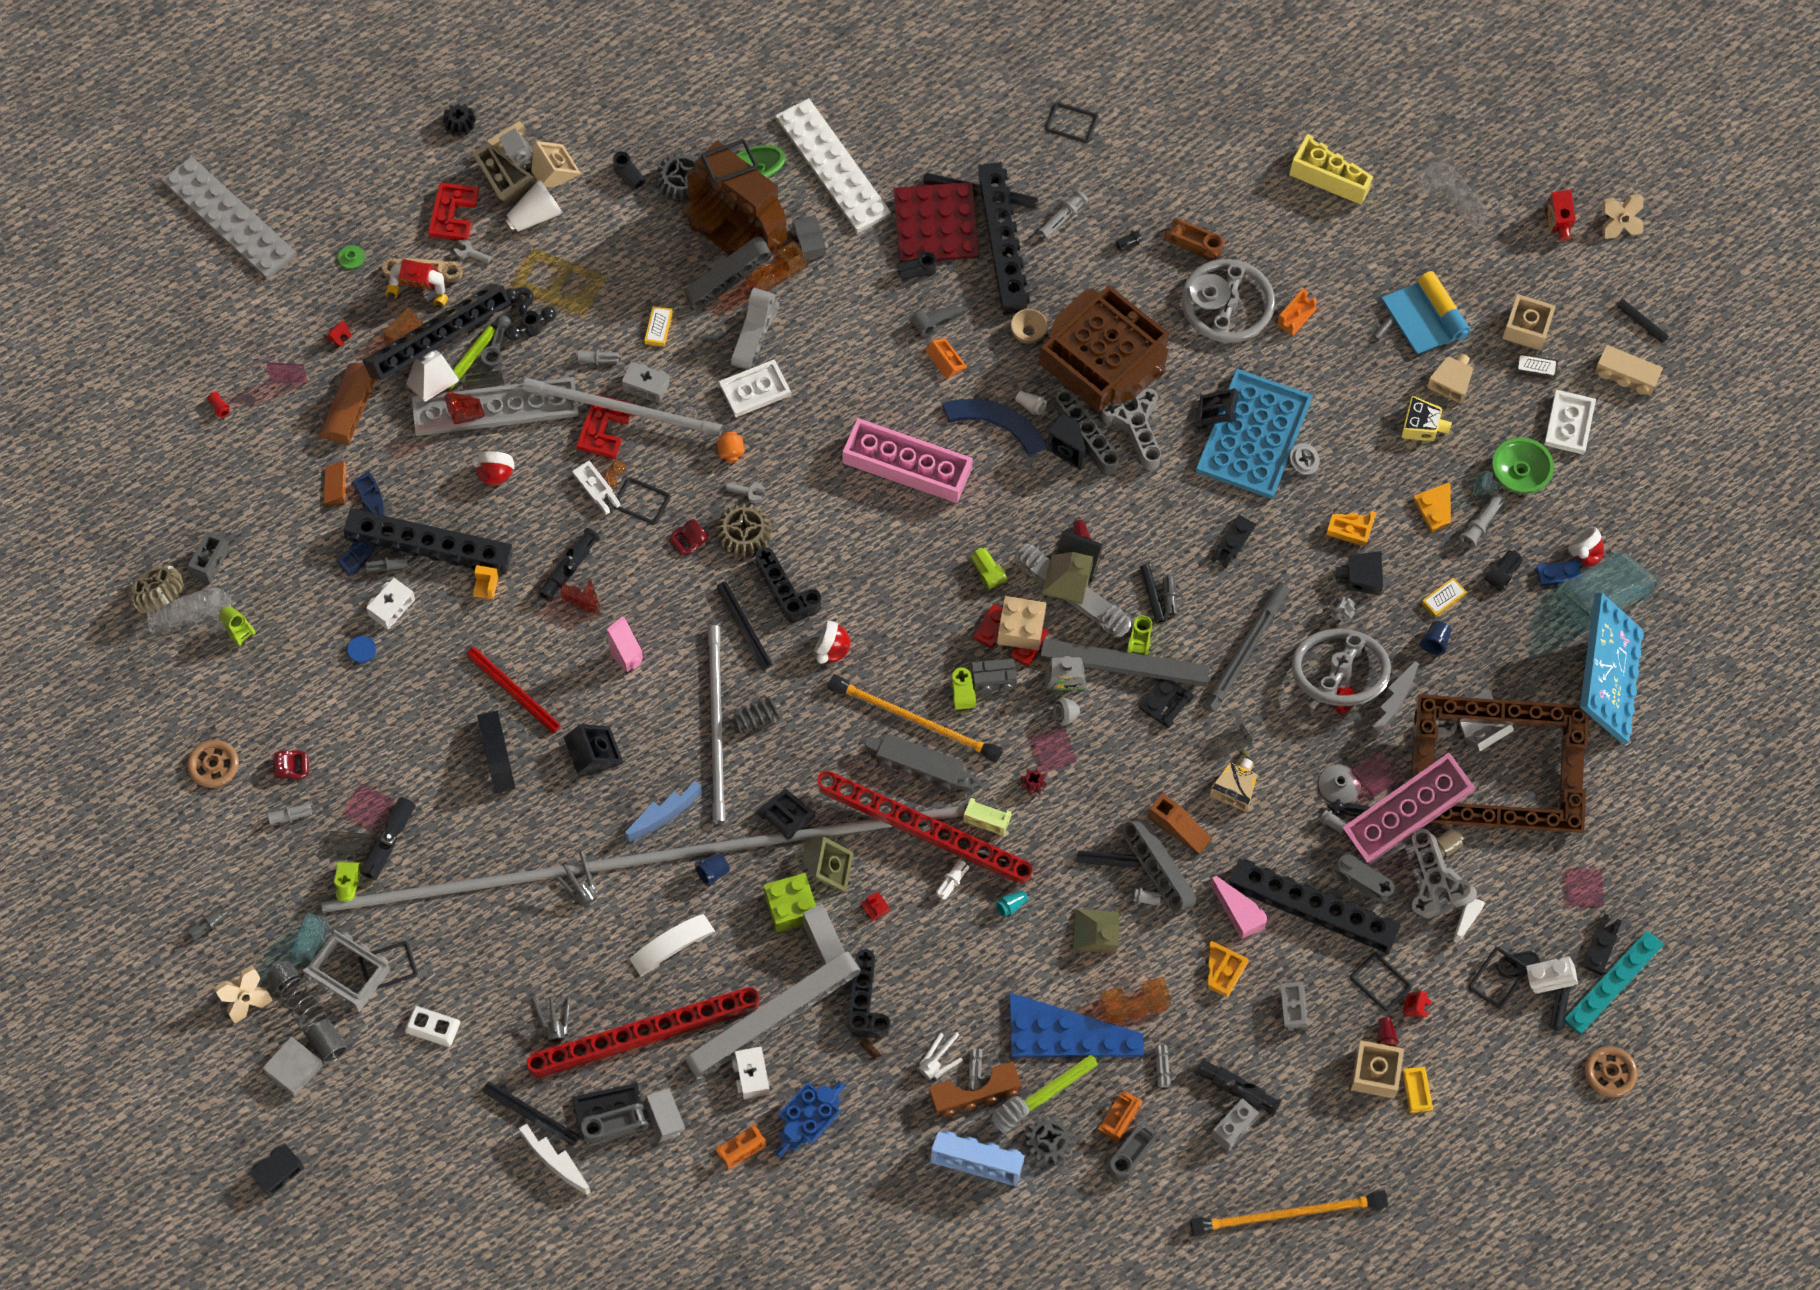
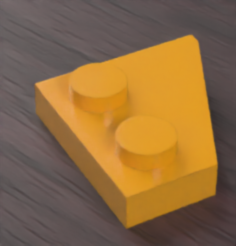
M1449 482L1414 495L1413 500L1431 533L1450 526L1451 502Z
M1371 511L1369 515H1358V513H1349L1347 515L1333 514L1326 535L1366 547L1376 512Z
M1211 941L1208 988L1228 998L1249 963L1248 958Z

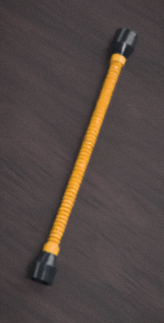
M836 674L830 679L828 684L829 690L839 694L854 695L884 710L891 711L893 714L896 713L898 716L913 721L916 724L918 723V725L930 728V730L945 735L950 739L962 742V744L974 748L975 751L980 752L986 759L994 763L998 762L1002 754L1003 748L980 741L976 742V740L964 737V735L949 730L946 727L944 728V726L942 727L939 724L937 725V723H932V721L917 716L912 712L910 713V711H905L903 708L900 709L898 706L895 707L891 703L856 689L845 678Z
M1379 1190L1355 1200L1350 1199L1341 1202L1336 1201L1327 1204L1296 1207V1209L1268 1211V1213L1248 1214V1216L1242 1215L1220 1220L1205 1217L1190 1218V1226L1194 1237L1205 1235L1220 1227L1236 1226L1237 1224L1242 1225L1251 1222L1256 1223L1268 1221V1219L1290 1218L1299 1215L1316 1214V1212L1324 1213L1330 1212V1210L1350 1209L1358 1206L1373 1209L1387 1208L1388 1199L1386 1191Z

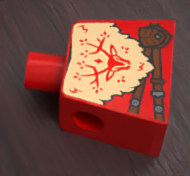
M1572 191L1552 192L1544 205L1550 232H1558L1559 240L1561 241L1571 238L1570 230L1576 222Z

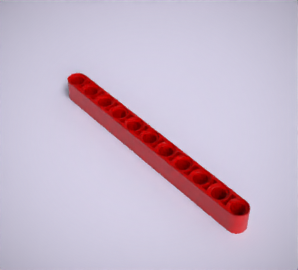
M823 771L818 775L817 789L825 796L1016 883L1024 884L1031 878L1033 869L1026 860L833 772ZM829 779L832 781V785L825 787L821 784V781ZM843 788H849L852 793L845 796L840 791ZM868 797L871 799V803L867 805L862 804L860 799ZM882 806H888L891 809V811L889 813L884 814L879 810V808ZM904 814L908 815L910 821L901 822L899 817ZM925 823L929 825L930 829L924 832L918 826ZM945 832L950 838L948 840H941L938 834ZM961 841L967 842L969 847L964 850L960 849L958 843ZM984 850L989 856L987 858H980L977 852ZM1004 859L1008 862V866L1000 867L997 861ZM1017 869H1026L1028 875L1023 877L1018 875Z
M751 987L743 988L535 1052L527 1059L528 1071L535 1078L545 1077L752 1013L759 1007V993ZM753 997L755 1001L753 1003H746L744 999ZM727 1003H731L734 1005V1007L731 1010H726L723 1008V1006ZM711 1010L713 1014L706 1017L702 1015V1012ZM685 1016H689L692 1018V1020L688 1023H683L681 1021V1019ZM663 1023L671 1025L665 1030L660 1028V1025ZM642 1029L650 1031L646 1036H640L638 1033ZM620 1036L628 1037V1040L624 1043L617 1041ZM600 1042L607 1044L604 1049L596 1048V1045ZM578 1049L586 1051L582 1056L575 1055V1052ZM561 1055L565 1057L561 1062L553 1061L556 1056ZM536 1062L543 1063V1066L539 1069L532 1068V1065Z

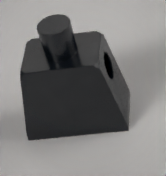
M1376 551L1348 556L1346 567H1335V579H1347V590L1381 595L1383 589L1382 552Z

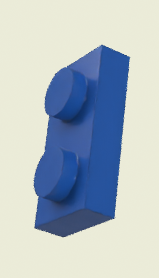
M1578 560L1537 565L1536 567L1540 587L1581 582L1582 580Z

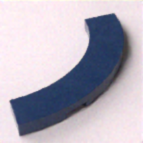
M958 399L942 403L949 423L961 420H986L1010 431L1024 447L1027 455L1047 450L1043 437L1033 424L1007 406L981 399Z
M367 471L352 481V485L360 496L363 511L384 515V505L379 487L374 477ZM365 528V529H363L362 531H364V532H369V531H371L372 529H371V528ZM353 543L336 561L350 577L366 563L375 548L366 543Z

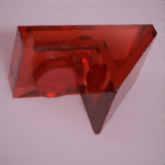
M452 392L444 395L448 412L451 414L454 424L473 421L485 416L479 398Z
M591 579L588 581L583 592L576 586L565 584L560 590L562 600L594 614H600L599 601Z

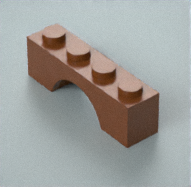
M1014 1061L992 1067L989 1082L979 1090H961L949 1080L929 1086L928 1093L936 1117L948 1118L959 1110L968 1112L975 1109L976 1105L982 1103L991 1105L996 1103L999 1098L1006 1097V1099L1018 1096L1022 1085Z

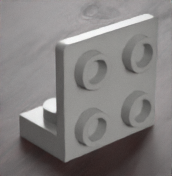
M1488 689L1473 697L1493 699L1491 691ZM1458 722L1466 744L1478 751L1485 749L1514 731L1512 725Z

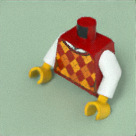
M403 259L402 264H396L392 267L389 279L390 284H388L385 293L387 297L389 292L395 294V299L397 298L400 289L399 284L435 292L437 295L433 305L436 307L437 303L440 302L442 308H444L448 297L444 294V277L436 268L430 264Z

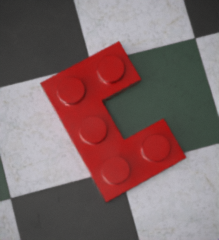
M440 183L429 227V237L456 241L469 240L472 222L453 218L456 206L476 208L479 187Z
M591 405L576 445L577 450L616 459L622 444V438L604 434L608 420L628 425L632 414Z
M995 604L991 606L973 636V640L992 649L998 639L1003 608ZM1042 629L1040 647L1048 635V631ZM1015 647L1010 658H1014L1015 661L1029 667L1038 651Z

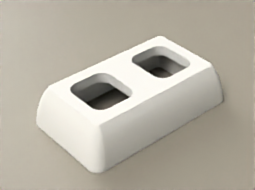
M415 1006L405 1027V1032L450 1047L460 1021ZM418 1013L429 1016L427 1024L423 1028L414 1025ZM439 1020L449 1022V1027L445 1034L434 1031Z

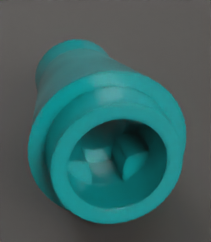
M1021 890L1017 893L1000 897L995 906L1002 917H1010L1029 899L1026 892Z

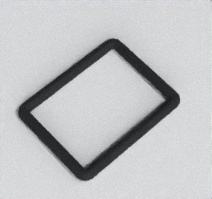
M1057 102L1053 106L1045 129L1050 133L1088 143L1099 116L1096 113ZM1058 106L1095 117L1087 139L1049 128Z
M744 139L701 154L704 165L714 183L747 173L758 167ZM743 143L753 166L716 179L705 156Z
M627 478L617 496L618 501H620L630 481L667 497L654 521L620 506L618 508L613 506V508L650 524H657L671 498L670 493L634 478Z
M407 941L371 952L376 955L405 945L414 972L413 974L380 984L376 990L418 975V970ZM359 956V964L367 983L369 978L363 962L364 958Z
M1495 947L1470 982L1469 989L1496 1008L1502 1009L1526 975L1527 965L1502 948ZM1497 951L1524 968L1500 1005L1473 987Z
M1376 952L1372 953L1350 975L1351 981L1384 1011L1391 1010L1412 988V984ZM1374 957L1380 960L1407 985L1387 1007L1354 978Z

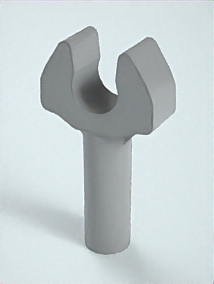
M458 241L459 246L466 248L464 251L454 248V253L458 259L464 260L466 257H472L489 264L491 256L473 250L471 241Z
M753 482L750 487L727 483L726 491L746 495L750 503L762 502L761 496L753 494L755 491L765 492V488L758 482Z

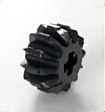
M457 102L455 107L450 105L449 109H444L442 121L446 131H450L452 136L458 132V135L461 137L462 132L469 134V129L474 130L476 116L473 109L468 108L466 103L460 106Z

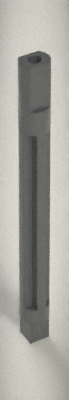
M1277 583L1221 678L1212 689L1203 704L1208 711L1216 712L1256 644L1290 592L1285 583Z

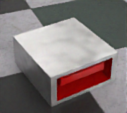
M291 1036L263 1067V1070L275 1082L296 1097L323 1067V1063Z

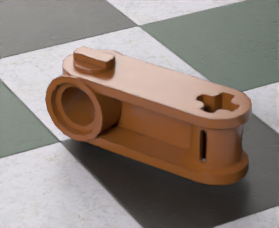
M1173 219L1170 231L1166 232L1164 236L1167 242L1209 260H1216L1221 256L1225 241L1220 235L1181 219Z

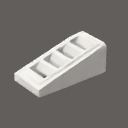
M1475 899L1471 903L1464 905L1453 938L1454 942L1458 943L1481 912L1485 902Z

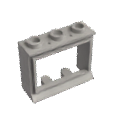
M334 930L332 936L303 972L308 980L313 978L319 983L321 988L324 990L330 989L336 993L341 1001H349L354 1005L355 1010L360 1012L377 987L391 971L388 960L380 954H377V956L372 954L370 948L365 944L360 943L358 945L352 941L353 938L346 932L340 933ZM338 943L378 967L358 994L319 970Z

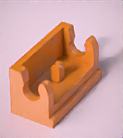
M1304 288L1279 315L1277 326L1292 336L1297 333L1317 310L1315 307L1316 298L1308 299V291Z
M1123 1091L1119 1094L1097 1130L1119 1143L1139 1111L1143 1100Z
M752 1124L741 1134L722 1146L716 1147L715 1151L729 1170L764 1148L766 1140L755 1124Z

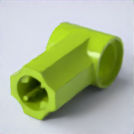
M979 548L970 555L971 561L980 573L982 583L987 585L985 586L987 590H991L1007 581L1003 568L1000 565H996L986 548Z

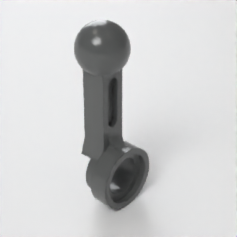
M501 315L496 319L495 325L497 329L492 345L486 347L481 353L482 362L487 367H496L502 360L500 349L505 333L511 326V320L508 316ZM495 354L497 359L494 362H489L486 360L487 356Z

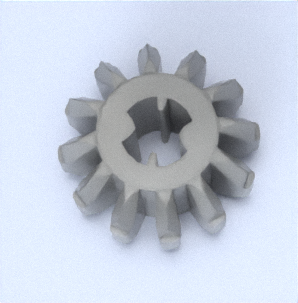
M1014 1096L993 1113L991 1120L998 1130L1000 1129L1002 1133H1007L1028 1116L1030 1109L1018 1096Z

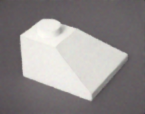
M433 349L414 361L406 384L426 402L459 380L442 354Z

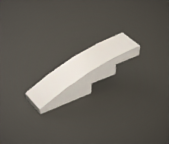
M527 1124L519 1128L524 1140L550 1170L586 1195L590 1193L588 1184L566 1150L557 1155L546 1137L538 1142Z

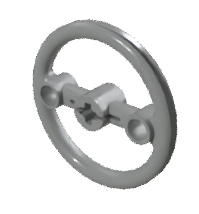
M1233 259L1214 260L1198 267L1186 280L1181 298L1184 315L1191 326L1200 334L1220 342H1240L1256 336L1270 322L1275 307L1274 291L1264 274L1248 263ZM1227 269L1226 281L1230 289H1232L1230 301L1228 302L1226 312V304L1218 308V316L1214 320L1213 327L1210 328L1197 318L1192 309L1190 287L1193 281L1201 275L1214 270ZM1248 274L1258 282L1266 297L1265 311L1261 319L1249 329L1230 333V315L1237 309L1239 300L1238 285L1241 284L1243 275Z
M1328 629L1317 632L1300 643L1293 655L1292 672L1299 687L1313 699L1329 705L1353 706L1370 701L1384 690L1390 679L1391 664L1385 649L1370 636L1350 629ZM1332 639H1345L1346 646L1344 651L1332 656L1329 676L1321 680L1320 687H1314L1306 679L1302 671L1301 663L1305 653L1320 642ZM1363 647L1371 649L1381 664L1379 680L1370 689L1362 693L1337 695L1339 683L1345 682L1351 677L1353 659L1361 655Z

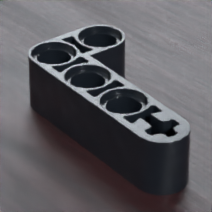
M767 547L760 548L756 552L757 569L787 621L795 623L820 611L821 594L818 590L808 589L797 594L774 552ZM772 575H778V576H779V577L776 578V579L770 578V576H772ZM784 591V592H788L789 594H787V595H780L779 593H781V592ZM809 600H815V601H817V602H816V603H813V604H810V603H808L807 601H809ZM792 608L798 609L796 612H790L789 610Z
M498 710L478 714V722L494 793L514 790L516 788Z
M862 949L855 957V962L861 971L853 978L849 1031L857 1037L864 1036L882 1039L890 1033V1019L885 1014L870 1012L875 955L871 950ZM864 959H868L866 970H863ZM861 979H865L869 983L865 986H861L857 982ZM858 1000H864L867 1004L860 1007L855 1003ZM856 1021H862L864 1025L862 1027L857 1028L853 1025V1023ZM878 1023H884L886 1025V1028L883 1030H879L875 1027V1025Z

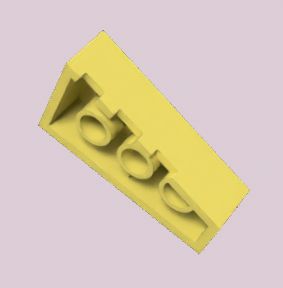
M1307 134L1293 159L1289 175L1362 205L1369 192L1373 176L1357 165L1344 161L1343 156L1338 153L1335 155L1327 149L1328 146L1322 142L1320 144L1313 140V136Z

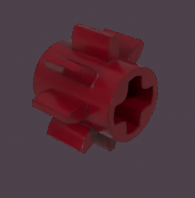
M1038 768L1035 771L1027 769L1026 776H1021L1020 780L1024 783L1022 791L1027 790L1029 796L1036 792L1040 795L1041 788H1046L1047 782L1043 781L1045 773L1040 774Z

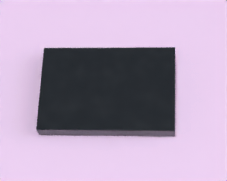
M638 1083L573 1096L572 1100L580 1140H584L580 1124L583 1118L633 1104H642ZM590 1127L587 1130L589 1134H596L599 1131L597 1127Z

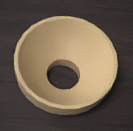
M1024 309L1016 313L1012 318L1011 330L1014 337L1020 342L1027 344L1039 342L1047 332V320L1037 310ZM1031 327L1035 333L1027 336L1023 333V329Z

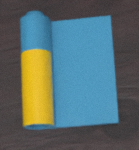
M1433 271L1423 274L1415 285L1381 298L1416 355L1423 354L1457 339L1461 341L1469 335L1470 327Z

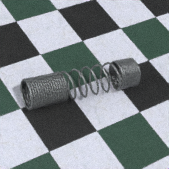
M283 961L271 968L266 977L276 992L280 993V998L287 1000L286 1007L293 1009L291 1015L299 1018L298 1026L305 1027L303 1033L323 1063H332L343 1056L347 1051V1046L330 1020H322L325 1013L318 1014L306 1025L299 1023L302 1017L316 1011L319 1008V1004L312 1005L300 1016L293 1014L296 1008L309 1003L313 999V995L306 996L294 1007L288 1006V1001L303 994L307 990V986L300 987L289 998L282 997V992L296 986L302 979L291 961ZM305 988L301 993H299L296 996H293L296 992ZM311 997L308 1001H306L305 1003L299 1005L302 1001H304L305 999ZM317 1006L314 1010H312L311 1012L305 1014L308 1010H310L311 1008ZM323 1015L320 1019H318V1020H316L315 1022L311 1023L314 1019H316L317 1017Z

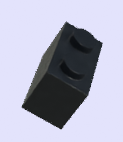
M284 1144L274 1148L266 1160L256 1163L250 1174L270 1198L302 1172L305 1167L291 1149Z

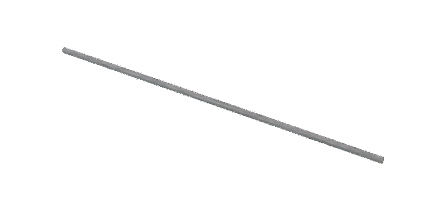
M964 805L922 811L920 813L936 820L964 816L965 809ZM904 814L899 817V820L905 823L910 821V817ZM869 819L798 830L789 840L784 838L782 833L591 861L587 862L589 872H597L893 826L878 819ZM582 863L567 865L573 875L585 873ZM563 866L359 896L354 897V899L348 902L339 900L321 902L322 912L326 913L568 875Z

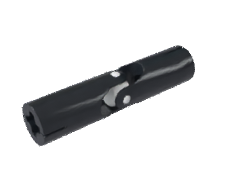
M399 797L386 820L385 832L383 830L379 834L359 871L364 877L368 876L369 879L374 881L378 879L397 842L396 836L404 830L416 807L409 799ZM379 839L383 845H389L391 848L388 850L381 849L378 845Z

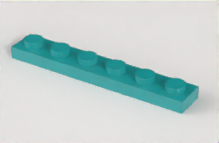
M1647 930L1568 1014L1564 1022L1581 1035L1664 944Z

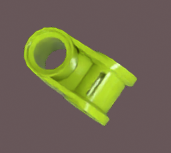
M227 606L220 611L219 620L226 629L228 636L238 647L250 635L256 634L245 616L233 607Z
M1142 615L1134 620L1127 652L1148 655L1152 621L1149 617ZM1143 625L1147 630L1141 631L1137 627Z
M957 668L952 675L955 710L976 708V697L971 673L966 668Z
M337 862L334 883L337 887L336 898L339 901L348 902L354 899L360 876H358V874H361L359 872L361 869L360 863Z

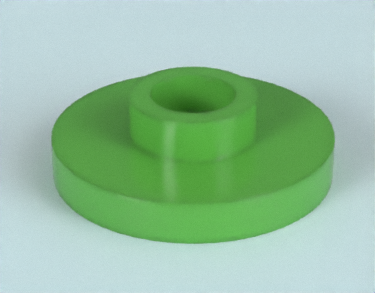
M349 245L339 252L338 260L340 265L346 269H357L364 263L365 254L360 247Z

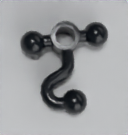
M529 288L506 289L510 304L515 303L520 295L526 296L519 306L522 325H513L507 329L506 336L509 340H519L524 332L528 336H537L541 332V323L543 321L551 322L556 318L557 312L551 306L544 307L540 315L535 311H527L534 299V295Z

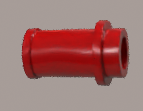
M212 392L207 396V401L214 408L216 416L224 418L230 413V406L224 403L218 392Z

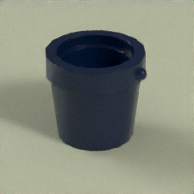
M1434 621L1426 634L1423 635L1420 641L1421 647L1434 655L1445 654L1452 631L1450 626L1441 621Z
M717 853L704 860L701 859L694 865L698 876L707 887L715 884L718 879L730 871L728 862L721 853Z

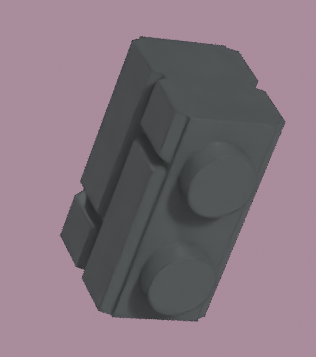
M1014 658L972 662L971 671L975 692L979 691L981 694H987L992 692V690L998 689L1002 692H1008L1016 688L1017 677Z

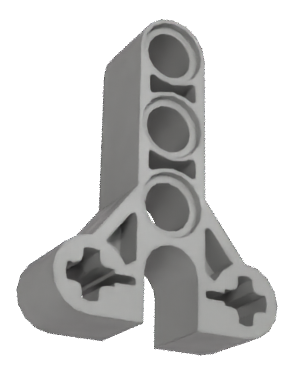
M755 287L752 289L746 320L732 356V366L744 370H749L752 365L754 366L766 331L772 320L775 319L779 309V302L775 299L773 293Z
M1150 388L1144 389L1138 396L1132 399L1134 411L1125 409L1122 402L1115 405L1109 403L1101 411V420L1106 425H1114L1127 432L1142 466L1147 470H1155L1160 464L1161 451L1150 428L1148 419L1150 414L1156 409L1158 394ZM1147 457H1154L1155 459L1150 460Z
M1426 829L1416 830L1413 833L1412 842L1424 875V881L1419 895L1412 902L1414 912L1425 919L1443 914L1439 897L1445 891L1448 892L1451 903L1457 908L1474 901L1477 895L1475 887L1466 880H1457L1448 874L1435 836ZM1428 836V841L1421 845V839ZM1435 856L1433 863L1427 864L1428 858ZM1441 875V881L1434 884V879Z

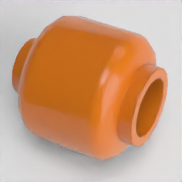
M737 432L722 433L721 437L717 439L718 456L726 460L727 463L739 461L738 458L744 455L743 438L737 435Z

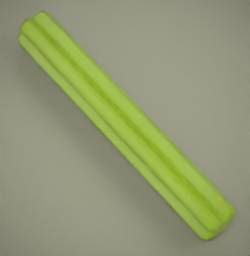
M488 326L453 369L458 380L461 379L494 337L496 330L493 327ZM457 382L452 386L448 387L447 390L450 391L451 389H453Z
M1089 1055L1025 1099L1024 1102L1030 1109L1029 1113L1097 1067L1096 1059Z

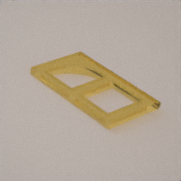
M533 248L516 278L513 288H529L535 297L585 316L606 277ZM538 258L562 267L550 290L526 282ZM570 271L594 280L588 288L577 294H558Z

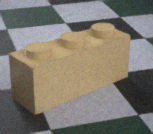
M1606 345L1594 373L1603 379H1611L1622 387H1630L1642 395L1647 394L1651 396L1663 367Z

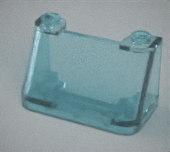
M1616 551L1610 555L1609 559L1570 580L1567 578L1561 581L1555 594L1582 632L1585 633L1590 630L1595 593H1603L1616 606L1621 607L1634 599L1638 601L1640 598L1645 600L1651 597L1658 581L1654 575L1626 552Z

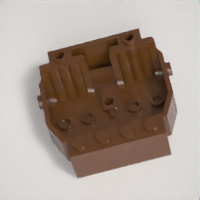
M716 141L705 152L719 148L724 145L721 144L719 141ZM729 149L705 156L716 179L751 167V165ZM701 156L696 160V165L687 173L688 197L690 201L682 208L683 215L688 218L689 227L694 232H700L729 255L756 237H762L765 240L771 254L776 253L787 240L786 215L778 200V186L756 169L719 183H714Z
M1110 285L1100 293L1092 288L1081 293L1056 316L1048 341L1041 346L1039 364L1099 413L1109 403L1115 405L1135 398L1151 382L1162 377L1165 372L1164 369L1169 350L1167 348L1169 333Z

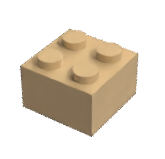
M1517 294L1502 339L1541 351L1556 306Z
M1005 596L997 644L1039 651L1046 602Z
M1360 1040L1356 1050L1351 1090L1395 1098L1399 1088L1404 1049Z

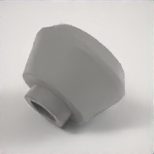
M1060 697L1053 706L1054 718L1061 726L1074 722L1080 714L1079 705L1073 700Z

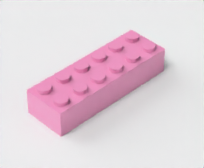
M859 418L843 450V464L954 503H958L972 470L973 458Z
M1447 753L1346 824L1343 829L1367 863L1371 864L1410 837L1416 830L1421 829L1474 792L1476 788L1453 756Z

